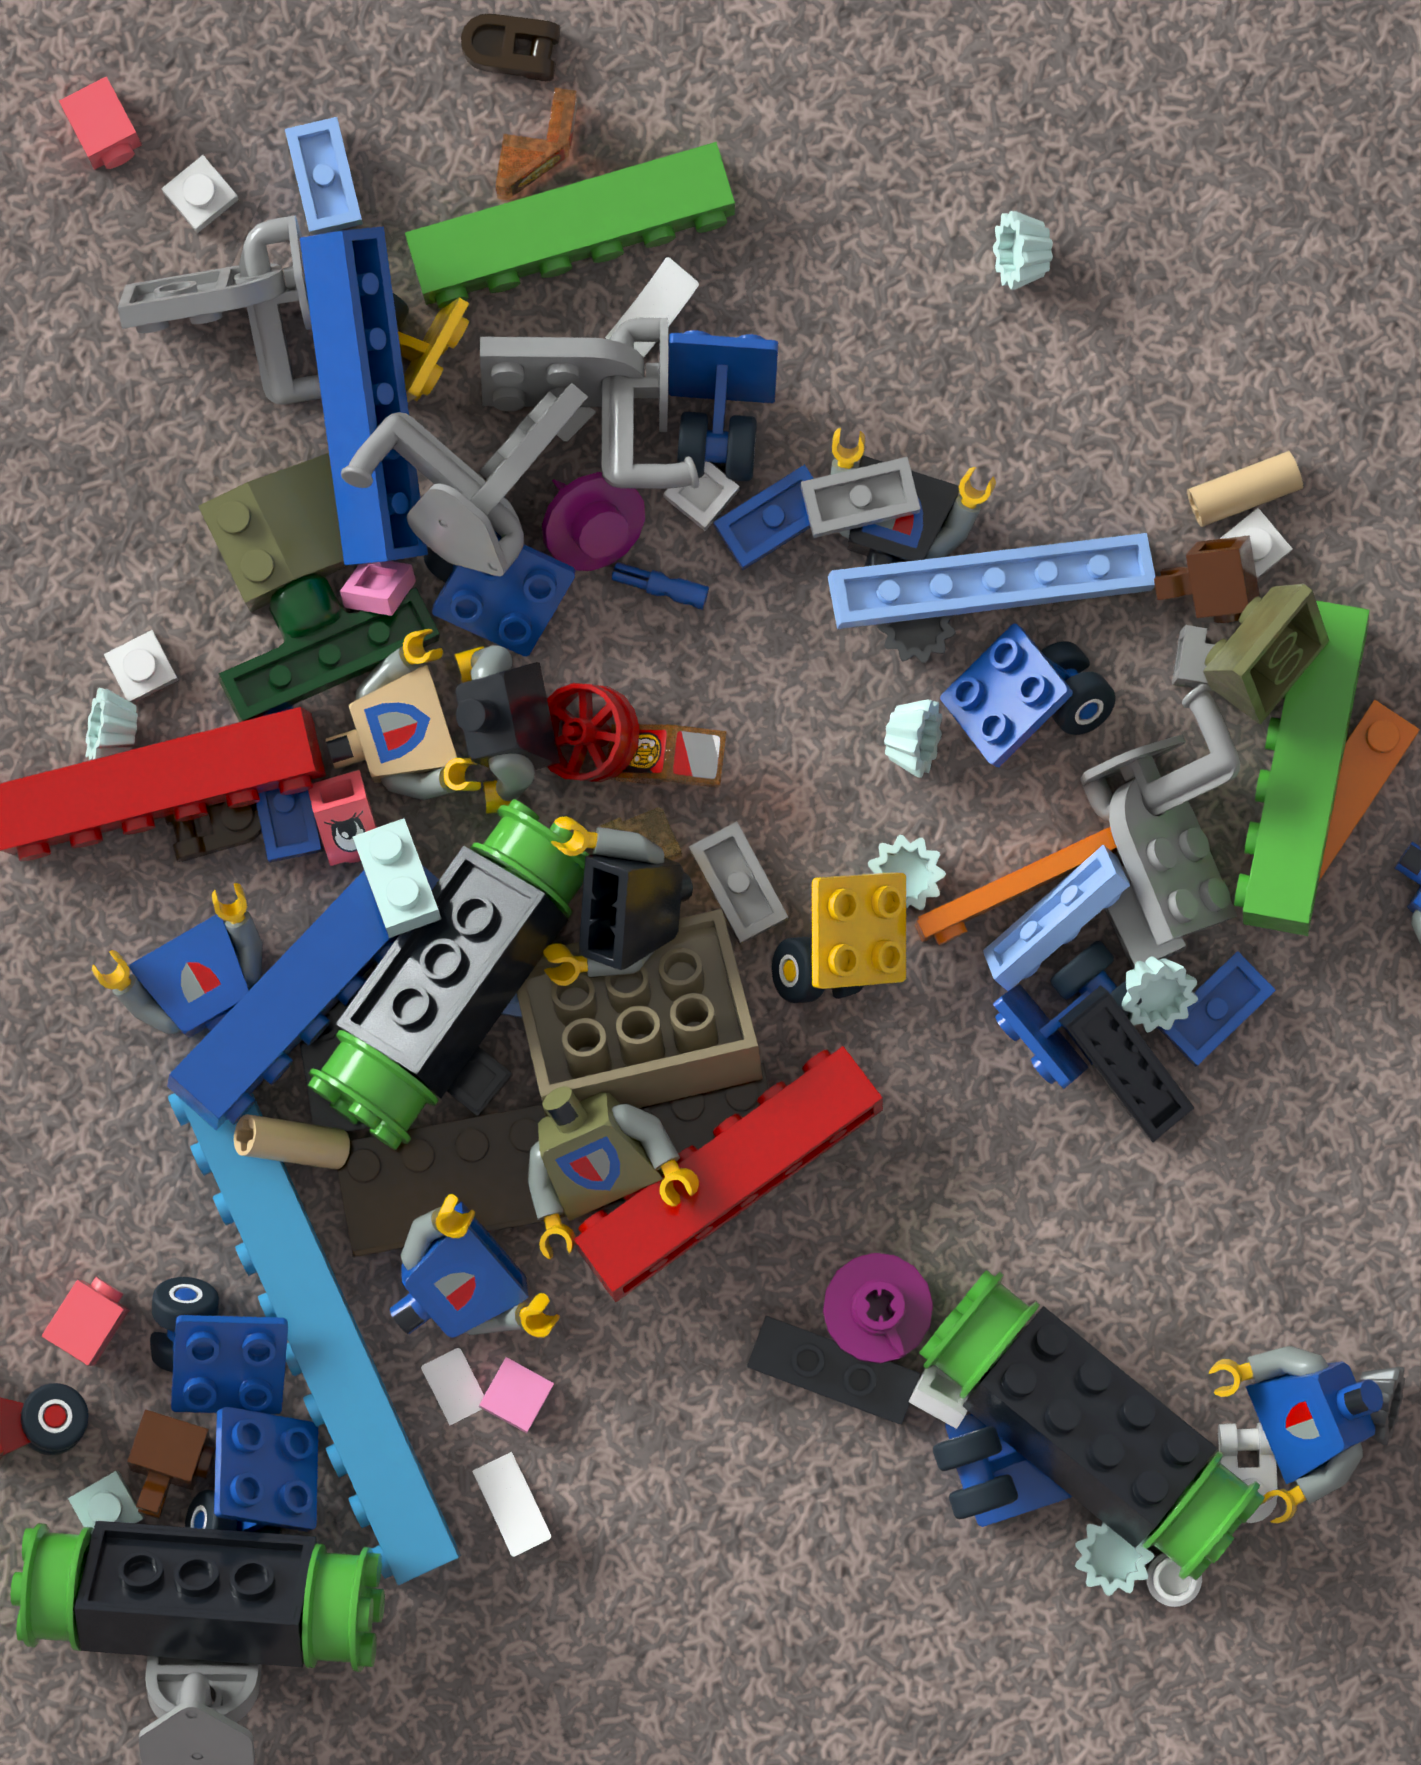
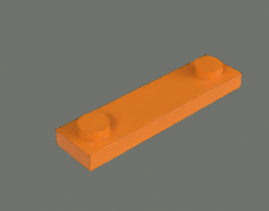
M1376 700L1370 704L1346 740L1319 881L1420 731L1419 728Z
M1108 827L919 916L915 927L922 942L935 937L938 945H942L967 933L968 930L964 924L965 922L1073 872L1102 845H1105L1112 853L1118 851L1111 828Z

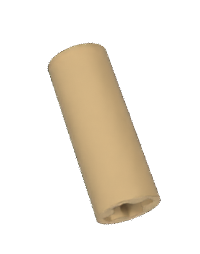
M1290 451L1189 488L1187 489V495L1198 524L1204 527L1303 489V481L1293 455Z
M246 1114L239 1119L234 1132L236 1152L241 1156L338 1170L345 1164L350 1150L349 1136L344 1129Z

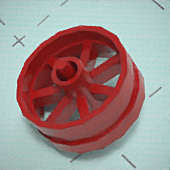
M571 683L556 689L547 698L560 764L547 767L551 772L568 780L603 782L617 777L631 763L638 748L640 727L635 709L623 694L608 686ZM592 693L598 694L607 703L594 717ZM578 696L580 718L575 717L566 710V707ZM612 716H614L616 723V733H611L610 726L606 723ZM562 720L565 724L563 725L562 736L558 737L559 722ZM609 741L615 742L607 759L601 747L606 746ZM569 744L575 745L568 763L562 756L560 747ZM588 750L597 769L589 773H580L579 771Z

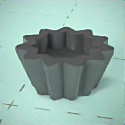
M954 615L884 623L877 626L881 632L888 635L884 644L885 648L888 650L898 649L902 662L915 656L921 663L925 664L931 652L944 654L946 650L944 640L956 634L955 630L948 623Z
M1404 1367L1362 1372L1361 1378L1358 1381L1370 1379L1379 1386L1382 1392V1408L1370 1414L1375 1426V1435L1372 1438L1382 1445L1387 1446L1389 1438L1392 1439L1395 1425L1398 1422L1405 1384Z

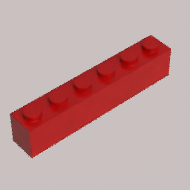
M297 707L0 783V851L11 855L18 854L19 861H29L50 855V846L70 841L71 848H80L103 841L102 833L122 828L124 835L149 831L155 828V819L174 814L177 822L188 821L206 816L208 814L206 806L227 801L228 808H238L259 802V793L279 788L281 795H289L313 788L311 780L326 776L312 713L302 707Z
M844 1046L832 1054L826 1049L813 1056L802 1067V1071L805 1074L788 1086L784 1081H781L770 1087L758 1098L759 1107L743 1118L739 1113H736L724 1120L714 1129L713 1134L715 1138L699 1150L692 1145L678 1153L680 1158L676 1162L679 1168L692 1170L698 1177L699 1186L695 1194L690 1196L681 1181L673 1180V1187L679 1194L681 1202L677 1206L666 1204L660 1195L661 1182L666 1178L663 1175L662 1180L624 1196L623 1198L626 1202L608 1214L605 1210H600L579 1226L578 1230L581 1234L574 1239L577 1251L615 1302H618L883 1111V1097Z

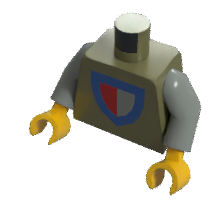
M567 1086L554 1089L543 1100V1108L549 1116L543 1118L538 1123L539 1141L530 1150L528 1184L538 1220H544L546 1231L541 1236L539 1242L540 1250L546 1258L551 1259L553 1257V1250L549 1243V1236L552 1234H560L565 1238L569 1254L574 1249L576 1235L568 1225L562 1224L560 1215L564 1213L569 1221L662 1180V1172L666 1178L661 1182L660 1195L666 1204L677 1206L681 1202L679 1194L673 1187V1180L681 1181L690 1196L697 1192L699 1186L697 1175L687 1168H679L676 1161L680 1156L661 1121L655 1115L627 1103L620 1104L608 1092H599L579 1101L572 1089Z

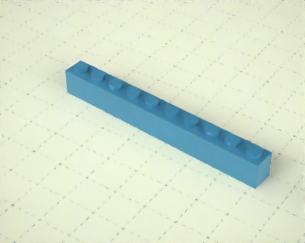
M175 1093L169 1095L170 1105L180 1125L182 1126L190 1122L198 1143L191 1145L190 1148L201 1173L205 1176L212 1172L221 1191L213 1196V1200L224 1224L227 1226L235 1222L243 1243L235 1246L240 1261L248 1276L258 1273L266 1293L259 1295L258 1300L265 1316L286 1318L288 1321L287 1340L289 1343H287L286 1363L293 1376L303 1373L311 1391L310 1394L303 1397L305 1405L315 1426L318 1427L325 1424L334 1444L326 1447L327 1454L338 1477L340 1478L348 1474L357 1493L348 1499L361 1528L371 1525L379 1542V1545L372 1548L373 1553H379L382 1556V1576L384 1579L394 1576L397 1585H401L461 1556L460 1551L285 1163L239 1155L234 1146V1132L237 1123L233 1125L229 1120H226L215 1130ZM255 1101L246 1114L263 1117L257 1101Z

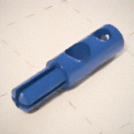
M619 562L614 566L615 571L612 572L613 581L646 590V593L654 596H668L674 602L692 605L701 610L704 608L709 592L708 586L682 578L670 579L662 572L655 570L649 572Z

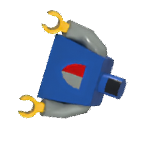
M233 883L238 899L232 904L221 903L218 900L216 890L212 892V901L216 915L127 965L120 953L111 950L109 951L110 955L118 963L116 970L111 974H101L93 964V974L102 986L113 990L116 997L135 1018L166 1034H176L182 1031L184 1035L190 1038L206 1028L210 1032L261 979L263 943L249 911L246 910L247 902L243 887L238 883Z
M453 1194L448 1195L442 1207L436 1208L413 1221L401 1253L402 1283L409 1294L390 1307L392 1317L405 1333L411 1334L431 1318L450 1338L457 1337L463 1333L470 1336L514 1330H525L530 1335L539 1338L545 1337L551 1332L560 1316L558 1314L549 1316L542 1312L550 1302L549 1297L544 1293H540L534 1297L531 1303L523 1302L529 1298L527 1277L476 1219L475 1211H469L462 1201L457 1204V1196Z
M1286 1346L1247 1357V1363L1241 1365L1230 1359H1222L1213 1365L1209 1374L1219 1370H1227L1234 1377V1384L1215 1389L1214 1394L1220 1397H1228L1234 1394L1242 1381L1253 1380L1254 1383L1245 1387L1286 1484L1294 1481L1296 1483V1487L1289 1491L1276 1489L1263 1495L1265 1499L1261 1504L1268 1502L1274 1496H1280L1287 1505L1285 1514L1270 1521L1271 1523H1282L1290 1520L1294 1516L1298 1504L1306 1501L1310 1505L1344 1486L1349 1481L1363 1457L1361 1443L1375 1435V1426L1370 1414L1379 1411L1383 1405L1382 1392L1374 1381L1367 1379L1356 1383L1350 1366L1345 1362L1327 1363L1323 1356L1294 1346Z

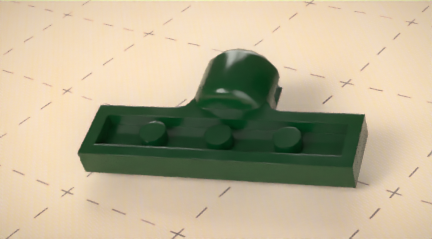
M317 574L308 575L286 584L271 596L269 610L283 636L284 643L276 649L219 673L218 680L238 721L242 722L276 713L373 670L391 653L403 646L405 637L411 632L432 629L433 632L424 637L423 647L439 641L440 633L416 587L408 592L392 616L367 611L349 614L341 608L325 577Z

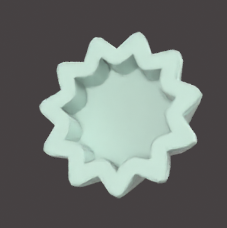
M1010 211L1009 214L1002 213L1001 225L995 227L997 239L993 245V252L997 257L995 268L996 272L1001 273L1002 286L1009 285L1011 290H1016L1044 277L1045 272L1050 270V261L1053 259L1051 251L1053 242L1050 239V230L1045 227L1044 222L1017 211Z
M98 688L96 698H93L91 713L88 717L86 758H89V761L132 750L135 742L138 717L135 704L108 689Z
M927 699L898 705L895 711L891 713L890 722L886 726L887 734L884 740L886 745L885 755L888 756L889 760L919 778L923 776L924 772H930L932 760L937 757V744L942 735L940 725L943 716L939 713V702Z
M901 834L897 836L894 845L879 844L880 857L871 859L868 862V867L874 874L898 872L906 875V909L911 905L918 910H923L926 898L940 896L936 882L946 875L944 870L936 866L940 852L926 850L923 838H918L910 843Z
M1151 956L1145 962L1137 961L1135 968L1126 972L1127 993L1123 998L1122 1007L1125 1011L1130 1012L1128 1019L1133 1025L1143 1024V1028L1147 1033L1157 1026L1169 1030L1175 1019L1188 1018L1187 1007L1198 1001L1197 995L1192 992L1197 985V980L1186 974L1184 966L1166 958L1158 960ZM1140 998H1141V999H1142V1003L1138 1006L1137 1003L1139 1002V1000H1140Z
M1104 1522L1101 1526L1087 1524V1538L1075 1543L1076 1548L1082 1554L1075 1567L1078 1570L1087 1572L1086 1585L1088 1587L1101 1585L1104 1593L1110 1596L1118 1587L1127 1593H1131L1135 1580L1148 1579L1145 1564L1153 1560L1155 1556L1151 1551L1141 1546L1143 1541L1134 1548Z

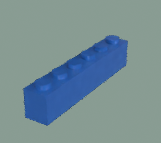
M384 226L341 230L301 237L300 245L344 565L384 562L428 555L427 545L415 535L407 521L408 512L421 499L417 469L392 448L371 475L373 483L370 487H354L346 483L341 476L342 469L349 465L357 450L386 417L398 412L409 415Z
M422 865L432 890L439 879ZM365 870L169 1074L167 1087L215 1130L226 1120H229L233 1125L236 1124L249 1111L256 1101L250 1094L264 1080L272 1085L286 1072L293 1062L288 1054L302 1040L309 1046L321 1035L331 1022L325 1015L338 1001L345 1006L352 1002L366 982L362 976L375 962L380 963L399 935L391 938L388 936Z

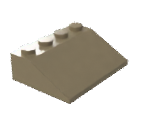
M722 909L680 918L679 932L675 939L654 951L641 969L635 973L588 977L587 972H580L572 984L560 986L548 977L544 969L556 968L562 963L549 962L543 955L517 992L542 1104L545 1097L551 1091L562 1086L571 1088L579 1101L599 1092H608L620 1104L627 1103L636 1108H641L763 1079L758 1043ZM579 942L565 945L573 956H580ZM544 1109L545 1117L549 1116Z

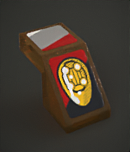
M554 89L547 140L510 134L503 135L495 185L498 199L509 200L570 155L577 113V94L575 90Z
M616 724L611 725V733H616ZM639 724L638 748L631 763L617 777L610 779L650 785H660L663 781L718 788L721 786L727 731L668 724ZM609 741L607 759L615 742Z

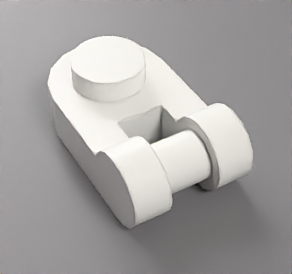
M1257 1423L1256 1428L1237 1429L1236 1424H1219L1218 1444L1219 1451L1223 1454L1220 1463L1247 1485L1257 1481L1260 1484L1257 1491L1262 1496L1269 1491L1278 1489L1276 1459L1261 1423ZM1238 1451H1257L1258 1467L1238 1468ZM1277 1496L1261 1504L1246 1522H1259L1268 1517L1276 1506Z

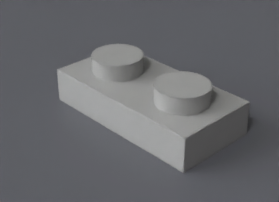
M908 457L801 482V490L813 538L917 514L921 510Z
M737 821L689 846L695 862L722 909L739 944L788 920L789 917Z

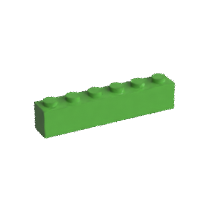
M713 142L405 232V236L425 304L428 305L436 302L438 308H444L459 297L467 301L469 299V292L488 287L490 293H499L513 289L521 284L519 278L540 272L542 278L564 274L572 269V262L592 257L594 263L613 260L624 254L623 247L644 242L646 248L661 246L673 241L676 238L675 232L695 227L698 233L718 229L728 223L726 217L735 215V201L717 142Z
M1317 600L1316 602L1329 642L1282 698L1285 700L1281 719L1274 717L1270 719L1265 749L1274 751L1271 771L1261 769L1259 773L1255 801L1264 803L1260 823L1250 821L1244 853L1254 855L1250 875L1241 873L1239 875L1234 906L1243 907V924L1304 936L1309 934L1367 637L1370 612L1369 609Z

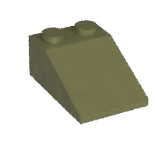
M329 453L246 482L198 506L251 613L270 604L271 596L277 590L296 579L313 574L326 577L349 566L344 565Z
M1305 584L1274 586L1263 599L1259 596L1255 597L1242 612L1239 619L1241 624L1228 641L1225 638L1219 640L1210 650L1204 662L1207 667L1203 670V673L1210 688L1260 725L1329 642L1313 590Z

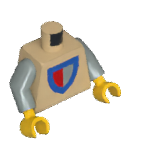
M432 629L409 633L404 639L403 646L379 663L357 688L356 701L349 704L356 729L325 739L335 769L366 760L374 783L382 782V785L388 792L423 801L450 794L456 790L478 791L481 788V782H466V769L470 765H477V763L472 762L468 758L457 757L428 665L420 667L422 663L435 661L443 656L442 648L433 649L427 653L423 648L424 637L433 632Z

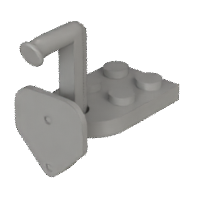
M296 215L271 219L257 224L247 235L240 262L237 266L127 284L118 305L122 329L136 327L137 333L161 331L169 327L168 321L190 317L191 324L209 323L221 319L223 311L247 307L262 386L266 397L271 402L283 405L321 399L318 375L294 379L279 305L299 301L306 330L312 329L300 245L302 234ZM290 241L293 266L282 269L281 265L270 263L266 245Z
M641 317L630 319L619 325L610 339L480 337L482 406H494L502 411H517L523 407H535L549 391L558 398L572 382L588 396L580 407H602V475L609 485L616 488L670 489L691 486L695 489L699 487L698 473L693 459L689 456L685 457L684 462L633 464L634 398H659V432H667L668 318ZM634 342H660L659 363H646L645 377V362L643 356L634 349Z
M572 382L558 398L549 391L513 430L502 447L480 469L479 473L486 480L481 478L413 417L401 412L393 413L382 421L357 450L349 465L342 469L341 476L346 483L354 487H370L373 483L371 476L373 471L393 448L434 483L407 514L408 524L415 535L442 559L451 564L501 577L518 558L524 546V532L519 518L511 503L504 496L588 396ZM494 530L502 537L500 541H498Z
M1202 684L1189 692L1184 697L1182 705L1185 708H1190L1210 750V754L1161 777L1154 759L1185 744L1184 736L1178 735L1118 755L1085 771L1080 778L1094 812L1104 821L1110 822L1114 842L1157 946L1237 917L1230 900L1229 889L1223 882L1209 849L1208 839L1201 830L1196 815L1188 802L1233 780L1240 770L1239 755L1221 712L1209 693L1211 688L1208 684ZM1121 772L1127 783L1120 786L1112 795L1106 778Z
M148 1656L145 1677L150 1707L158 1719L140 1731L139 1749L142 1764L254 1765L253 1735L248 1729L237 1722L247 1715L257 1700L262 1664Z

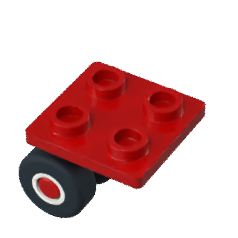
M50 1383L35 1389L27 1397L25 1403L0 1397V1460L2 1456L27 1444L33 1450L45 1455L63 1454L75 1447L82 1438L89 1420L87 1404L81 1394L68 1385Z

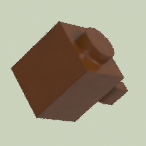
M1250 535L1196 542L1186 554L1188 567L1164 568L1160 571L1161 576L1154 578L1157 600L1192 594L1196 618L1213 617L1215 623L1239 621L1246 606L1255 597H1260Z
M145 1409L127 1461L130 1471L147 1476L136 1505L138 1513L160 1519L171 1484L194 1490L198 1477L207 1479L216 1454V1447L209 1445L211 1438L209 1429Z

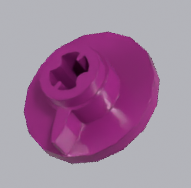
M602 472L578 477L568 485L553 479L552 482L558 494L548 505L542 522L543 543L552 557L574 567L575 570L593 571L609 566L627 554L640 537L645 522L644 500L637 489L613 487L604 480Z
M871 1253L855 1257L837 1270L826 1288L823 1305V1315L828 1333L839 1348L860 1361L880 1364L901 1359L920 1345L930 1328L933 1302L928 1284L918 1270L898 1256L881 1253Z

